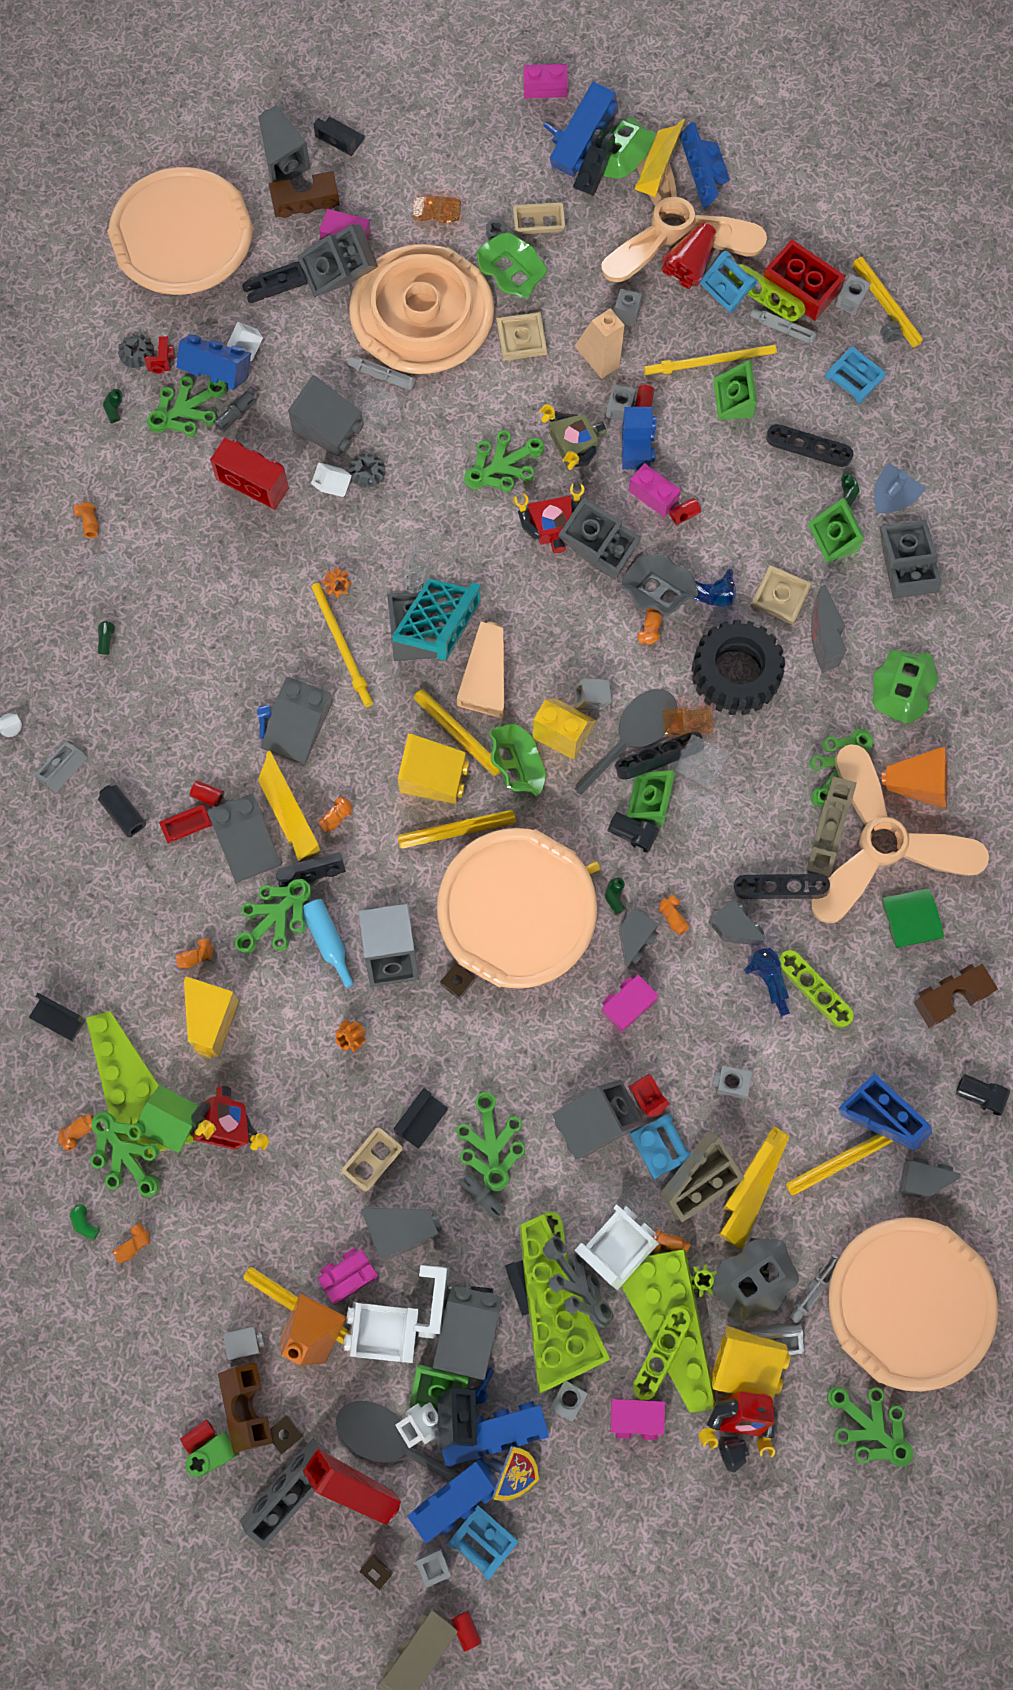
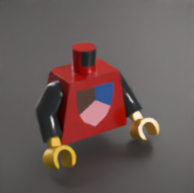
M573 483L571 484L570 492L573 495V499H571V496H564L528 503V496L522 493L524 501L522 504H518L517 497H513L514 505L519 507L518 515L523 530L533 539H538L540 545L551 543L553 553H562L566 550L565 542L558 535L582 500L580 498L584 492L582 484L579 493L573 492Z
M228 1086L217 1087L216 1096L200 1103L191 1115V1120L195 1126L194 1141L233 1150L249 1142L251 1143L250 1148L252 1150H257L260 1147L263 1151H265L270 1142L265 1134L257 1133L252 1127L244 1103L231 1100V1088Z
M737 1392L715 1402L707 1422L708 1428L701 1430L698 1435L702 1446L705 1447L708 1443L710 1449L717 1447L718 1440L714 1434L716 1430L758 1437L762 1435L763 1437L756 1442L759 1454L762 1457L763 1451L768 1449L769 1456L773 1457L775 1449L771 1438L775 1437L778 1413L776 1407L773 1406L772 1397L767 1394Z

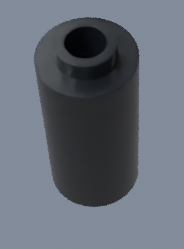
M117 785L105 786L99 792L98 801L127 837L134 836L146 826L147 822Z

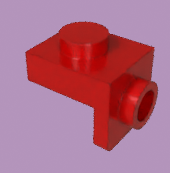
M159 336L158 357H145L148 372L162 374L164 371H171V359H175L174 345H170L168 336Z
M649 1073L628 1086L639 1108L648 1117L660 1115L670 1105Z

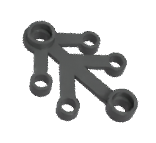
M555 1236L548 1240L543 1247L544 1255L549 1260H556L569 1279H564L560 1274H556L549 1279L550 1288L556 1293L566 1290L583 1298L586 1303L581 1302L576 1296H571L564 1301V1306L570 1314H575L579 1311L589 1315L595 1325L600 1327L609 1325L610 1320L613 1318V1313L610 1306L601 1300L598 1278L593 1274L586 1277L584 1270L585 1262L578 1253L570 1256L568 1262L566 1261L564 1255H566L567 1249L559 1237Z

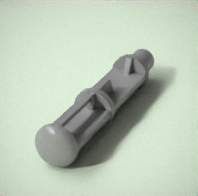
M753 308L750 317L757 319L759 323L787 335H791L809 344H812L816 339V331L788 321L766 310L760 311Z
M350 357L348 361V366L356 368L358 372L409 391L414 387L415 379L413 377L365 359Z
M832 1254L817 1276H815L809 1285L810 1294L802 1304L795 1303L794 1311L788 1317L791 1321L797 1324L802 1316L808 1314L830 1284V1281L827 1282L825 1280L835 1268L840 1256ZM831 1259H833V1263L830 1265V1267L827 1269L824 1275L820 1277L819 1275L824 1270L826 1265L829 1263Z

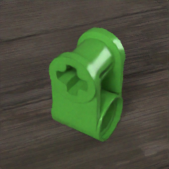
M225 1431L192 1453L187 1458L185 1467L191 1476L200 1477L217 1467L223 1466L239 1454H233L231 1439ZM195 1457L198 1460H205V1463L202 1465L203 1471L193 1469Z

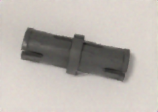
M245 391L236 402L230 403L227 406V410L214 421V424L217 425L216 427L224 433L237 419L240 420L246 410L256 403V400L253 399L254 397Z
M470 1172L459 1182V1185L475 1199L473 1202L476 1205L480 1204L494 1220L506 1210L490 1194L491 1190L488 1187L485 1188Z

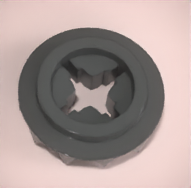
M132 334L129 338L124 337V341L119 344L118 355L121 362L126 366L140 368L146 365L145 357L154 356V346L150 338H145L143 334L140 336ZM139 344L140 351H136L133 354L131 348L135 349Z
M367 452L364 455L357 454L349 467V474L352 475L351 480L360 487L376 486L385 476L383 459L381 460L376 454L372 455ZM362 463L367 467H371V475L367 471H363Z

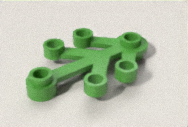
M189 376L182 377L175 406L167 411L168 404L174 399V392L170 387L162 388L158 408L156 411L151 412L147 418L148 428L154 433H162L170 429L184 432L186 436L191 437L197 433L195 423L190 421L182 423L173 419L180 416L203 421L208 426L214 425V421L217 418L213 411H200L193 408L213 397H223L227 392L225 382L221 380L218 383L209 381L207 390L187 400L189 391L194 387V382ZM186 381L191 382L189 386H184L183 383ZM219 387L222 389L218 392H214L215 388ZM166 392L171 393L169 397L163 396ZM207 416H213L212 420H206ZM157 420L163 421L161 424L155 425ZM191 426L194 428L190 432L186 431L187 427Z
M502 430L497 434L498 444L492 464L485 468V459L491 453V445L488 441H480L477 445L478 455L475 465L465 472V484L471 489H480L485 485L509 493L514 488V481L511 477L520 478L524 482L532 481L534 471L530 466H524L520 469L510 465L527 456L533 458L540 457L544 452L543 441L539 438H531L527 441L525 447L504 457L506 447L511 441V435L508 431ZM506 436L508 439L501 440L500 437ZM538 444L539 447L533 448L531 445ZM485 446L488 449L486 451H482L480 448ZM529 472L531 475L524 476L523 473ZM499 473L511 477H503L500 480L490 476ZM473 475H478L479 478H478V479H473L472 476H473ZM508 482L511 486L505 487L503 484Z
M858 729L852 732L849 738L836 739L835 737H828L824 739L822 748L826 752H832L837 748H843L852 744L864 748L868 753V750L873 745V738L867 730ZM859 737L865 740L864 745L859 742ZM828 741L833 743V748L828 747ZM816 755L810 759L809 766L814 771L821 770L824 767L835 766L836 756L822 757ZM815 759L820 761V767L814 764ZM836 769L823 787L812 791L810 800L814 806L823 807L825 801L820 798V793L822 792L827 795L832 777L840 778Z
M296 879L290 882L288 887L262 886L259 889V896L263 900L271 901L274 897L285 898L280 904L254 905L248 902L242 906V914L249 919H253L257 915H269L250 934L244 932L236 937L235 947L237 950L244 954L252 953L257 946V941L276 922L275 937L272 945L278 951H285L289 947V941L285 938L287 910L293 905V919L290 922V929L297 934L303 933L307 927L306 922L303 920L304 902L311 895L310 884L303 879ZM303 888L302 894L297 896L298 889ZM270 890L269 896L264 897L265 891ZM249 907H253L252 913L247 914L246 910ZM301 922V927L295 929L296 923ZM283 939V945L278 947V942ZM250 940V946L248 948H245V942Z
M482 1092L476 1097L475 1104L478 1111L482 1112L486 1141L475 1134L467 1124L459 1125L456 1133L460 1139L469 1141L486 1154L489 1166L477 1159L474 1152L470 1149L463 1150L460 1154V1159L463 1164L472 1166L484 1175V1184L491 1191H501L509 1182L507 1172L517 1158L524 1155L525 1146L521 1142H514L510 1147V1153L500 1165L498 1154L515 1131L518 1132L521 1129L522 1123L518 1117H510L507 1120L505 1129L496 1139L492 1110L496 1104L495 1097L489 1092ZM488 1099L490 1106L487 1108L482 1107L481 1101ZM510 1121H518V1128H510ZM462 1127L468 1128L469 1134L467 1136L459 1134V1130ZM520 1145L523 1149L522 1153L515 1154L513 1147ZM466 1152L471 1153L473 1156L469 1162L463 1160V1154ZM499 1174L501 1181L493 1183L491 1180L492 1175Z
M108 1112L96 1114L91 1122L92 1130L97 1135L96 1154L92 1155L90 1163L96 1169L107 1165L108 1156L106 1155L107 1141H109L113 1146L111 1172L105 1179L106 1186L109 1189H116L122 1185L121 1171L123 1161L138 1181V1190L141 1195L152 1197L157 1194L161 1189L159 1178L155 1175H146L132 1154L142 1155L145 1160L152 1161L159 1156L158 1146L155 1144L143 1145L122 1141L117 1134H127L131 1140H137L145 1133L143 1125L140 1123L132 1125L117 1122L116 1118ZM101 1121L104 1122L105 1129L102 1128ZM133 1128L138 1130V1136L133 1133ZM148 1148L152 1149L153 1156L148 1154ZM97 1156L102 1159V1164L97 1162ZM112 1177H114V1178L116 1179V1181H117V1184H116V1185L112 1184V1182H111V1178H112ZM145 1184L149 1185L150 1191L145 1189Z
M833 1387L828 1391V1403L834 1408L845 1410L865 1428V1430L837 1429L834 1432V1439L838 1444L846 1445L850 1441L878 1440L886 1447L871 1450L863 1446L858 1447L854 1452V1457L858 1462L868 1463L870 1460L888 1459L893 1465L903 1467L912 1461L913 1449L904 1440L902 1420L905 1417V1411L902 1407L891 1406L887 1412L888 1418L892 1421L893 1439L884 1432L882 1412L884 1392L882 1389L873 1387L867 1392V1398L871 1404L872 1420L849 1400V1394L844 1388ZM874 1390L880 1393V1398L877 1401L871 1397ZM837 1392L843 1395V1401L840 1403L834 1399ZM894 1409H898L901 1413L898 1419H894L892 1416ZM841 1431L847 1434V1439L843 1442L838 1439V1434ZM900 1447L905 1452L902 1458H898L896 1455V1450ZM863 1449L867 1452L865 1460L859 1458V1452Z

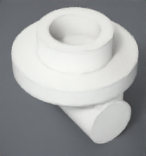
M9 713L0 718V733L3 736L13 737L21 731L22 722L18 714Z

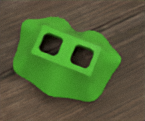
M632 116L610 128L607 133H613L616 137L614 144L622 147L616 154L611 153L603 176L620 179L630 175L646 158L654 142L655 132L640 125ZM624 127L634 130L629 137H623L618 134Z
M502 233L490 239L476 252L481 272L494 276L499 289L507 294L528 298L535 285L547 274V267L534 247L510 233ZM503 257H507L513 263L505 271H502L496 265ZM518 271H522L528 277L521 285H517L511 280V277Z
M892 650L888 654L885 663L874 674V696L872 699L874 707L885 715L903 723L914 722L923 716L929 708L928 695L935 688L938 681L933 657L929 653L911 654L900 650ZM905 663L918 666L919 670L916 677L902 672ZM900 683L911 687L912 691L909 698L895 694L897 684Z
M506 724L491 729L489 731L493 748L491 762L501 771L506 787L512 791H529L535 796H539L544 788L546 771L534 739L527 731L516 724ZM499 749H508L511 760H503ZM507 770H515L519 781H510Z

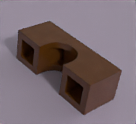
M330 171L312 175L313 185L306 192L294 190L290 179L268 183L275 218H288L292 214H309L314 210H331L335 206H340L334 172Z
M971 964L959 971L961 973L960 976L953 978L950 975L939 982L940 987L933 990L930 986L918 993L920 997L913 1003L928 1028L946 1020L957 1012L951 1003L952 993L963 995L971 1006L998 990L983 964L977 967Z
M257 1363L234 1367L218 1373L233 1454L272 1444L268 1416L260 1418L253 1409V1396L255 1392L262 1390Z

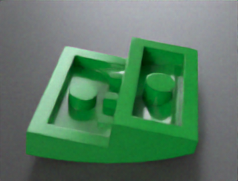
M930 888L882 898L883 909L889 921V931L896 948L944 939L940 917Z

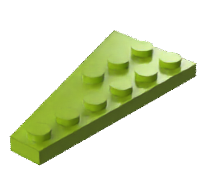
M111 1011L87 1017L86 1021L108 1112L116 1118L117 1122L133 1125L137 1123L146 1102L158 1088L159 1084ZM133 1128V1133L138 1136L139 1132ZM117 1133L122 1141L143 1145L155 1144L160 1152L169 1149L145 1135L137 1140H131L127 1134ZM191 1134L185 1144L195 1142ZM148 1148L149 1155L153 1154V1151L150 1148ZM132 1154L135 1159L142 1157V1155Z
M544 1214L519 1225L538 1394L610 1360L589 1315L579 1311L575 1314H570L564 1306V1301L571 1296H576L581 1302H584L582 1297L566 1290L556 1293L549 1286V1279L556 1274H560L564 1279H569L556 1260L547 1259L543 1253L545 1243L554 1237Z
M682 1249L648 1255L621 1287L652 1344L671 1309L678 1305H684L691 1310L693 1322L668 1373L690 1413L713 1409L716 1398L712 1387L686 1250ZM683 1312L674 1315L677 1317V1322L672 1329L677 1330L679 1324L686 1322L683 1318ZM665 1334L662 1338V1343L666 1348H674L676 1342L672 1335Z

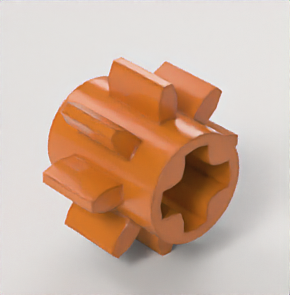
M337 567L334 568V571H325V579L321 580L327 586L324 591L328 595L333 593L336 598H339V594H348V587L352 585V582L346 579L349 573L345 570L341 572Z
M346 1020L339 1025L340 1028L335 1030L336 1043L344 1051L351 1048L355 1052L366 1042L365 1029L357 1021L350 1024Z

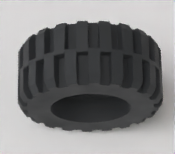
M733 620V624L725 621L720 623L719 629L714 626L708 630L707 635H703L692 663L693 684H697L696 691L698 695L704 694V702L709 706L711 703H714L716 705L715 710L722 712L724 708L729 710V715H736L737 711H741L742 715L750 713L751 709H754L755 712L762 709L763 704H768L773 699L774 694L777 693L785 672L783 670L785 657L782 656L783 649L781 645L775 644L777 638L773 634L768 635L766 633L767 629L762 625L757 628L754 626L755 622L747 621V624H742L741 620ZM726 652H744L757 662L760 674L752 682L745 684L733 683L719 673L716 661L719 656Z

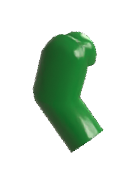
M78 1204L71 1209L69 1215L73 1229L94 1241L100 1229L87 1223L85 1217L87 1208L82 1204Z

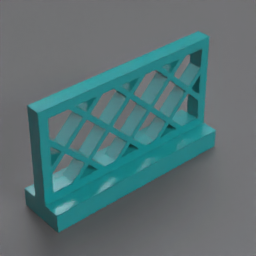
M428 578L392 635L393 641L437 652V659L447 661L481 603V585L471 583L469 588ZM435 588L441 591L431 594L429 590ZM454 594L463 595L462 597L453 599L451 597V595ZM444 597L448 600L442 603L436 602L437 599ZM431 602V606L421 607V604ZM450 607L454 609V611L445 614L442 611ZM436 611L439 614L438 616H434L431 618H428V616L426 615ZM422 616V618L424 619L414 623L411 620L412 618ZM442 621L445 623V626L435 628L433 625ZM429 627L430 630L421 633L418 631V628ZM408 631L414 632V635L405 636L402 634ZM432 636L436 638L435 643L424 640Z

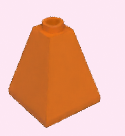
M940 747L887 766L886 771H882V786H886L889 791L940 808H947L948 762L946 748Z
M300 1294L280 1337L281 1356L300 1366L326 1363L347 1317Z

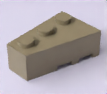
M709 1130L662 1190L660 1196L672 1215L683 1223L745 1178L720 1137Z
M431 1611L427 1617L422 1614L413 1626L416 1630L415 1634L411 1639L406 1637L397 1649L400 1655L394 1663L390 1660L380 1673L383 1678L376 1689L418 1690L458 1631L434 1611Z

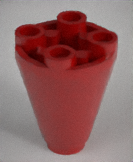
M705 222L695 227L663 257L661 271L667 276H674L679 279V284L687 289H690L692 286H698L702 280L716 238L717 231L715 228Z

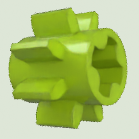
M707 1264L702 1267L701 1271L695 1266L692 1268L695 1273L694 1276H691L693 1289L698 1290V1297H702L703 1291H707L709 1295L713 1294L711 1287L714 1283L713 1276L717 1271L711 1273L707 1271ZM699 1274L702 1277H708L709 1280L706 1282L707 1288L705 1285L699 1286L697 1284V1281L700 1279Z

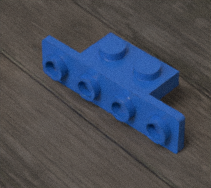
M690 122L681 132L680 139L702 207L706 208L719 195L715 183L726 184L730 178L718 143L701 140L696 123Z

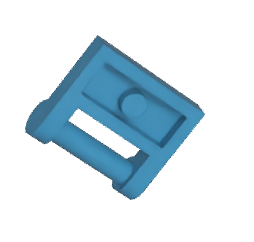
M724 251L704 275L700 284L728 312H733L748 292L756 286L758 280L753 276H749L731 258L732 255L728 251ZM724 265L743 282L741 287L737 286L721 270Z
M851 346L828 370L825 378L829 381L833 380L851 394L858 404H861L883 381L887 373ZM840 370L844 371L864 388L859 390L838 372Z
M670 1113L630 1133L653 1180L681 1166L691 1154V1151H687L672 1123L674 1119ZM662 1126L679 1156L675 1160H672L657 1131Z
M477 1505L476 1511L465 1520L447 1544L452 1549L457 1548L483 1572L482 1576L489 1580L519 1541L483 1508ZM466 1533L495 1557L491 1563L485 1560L462 1539Z

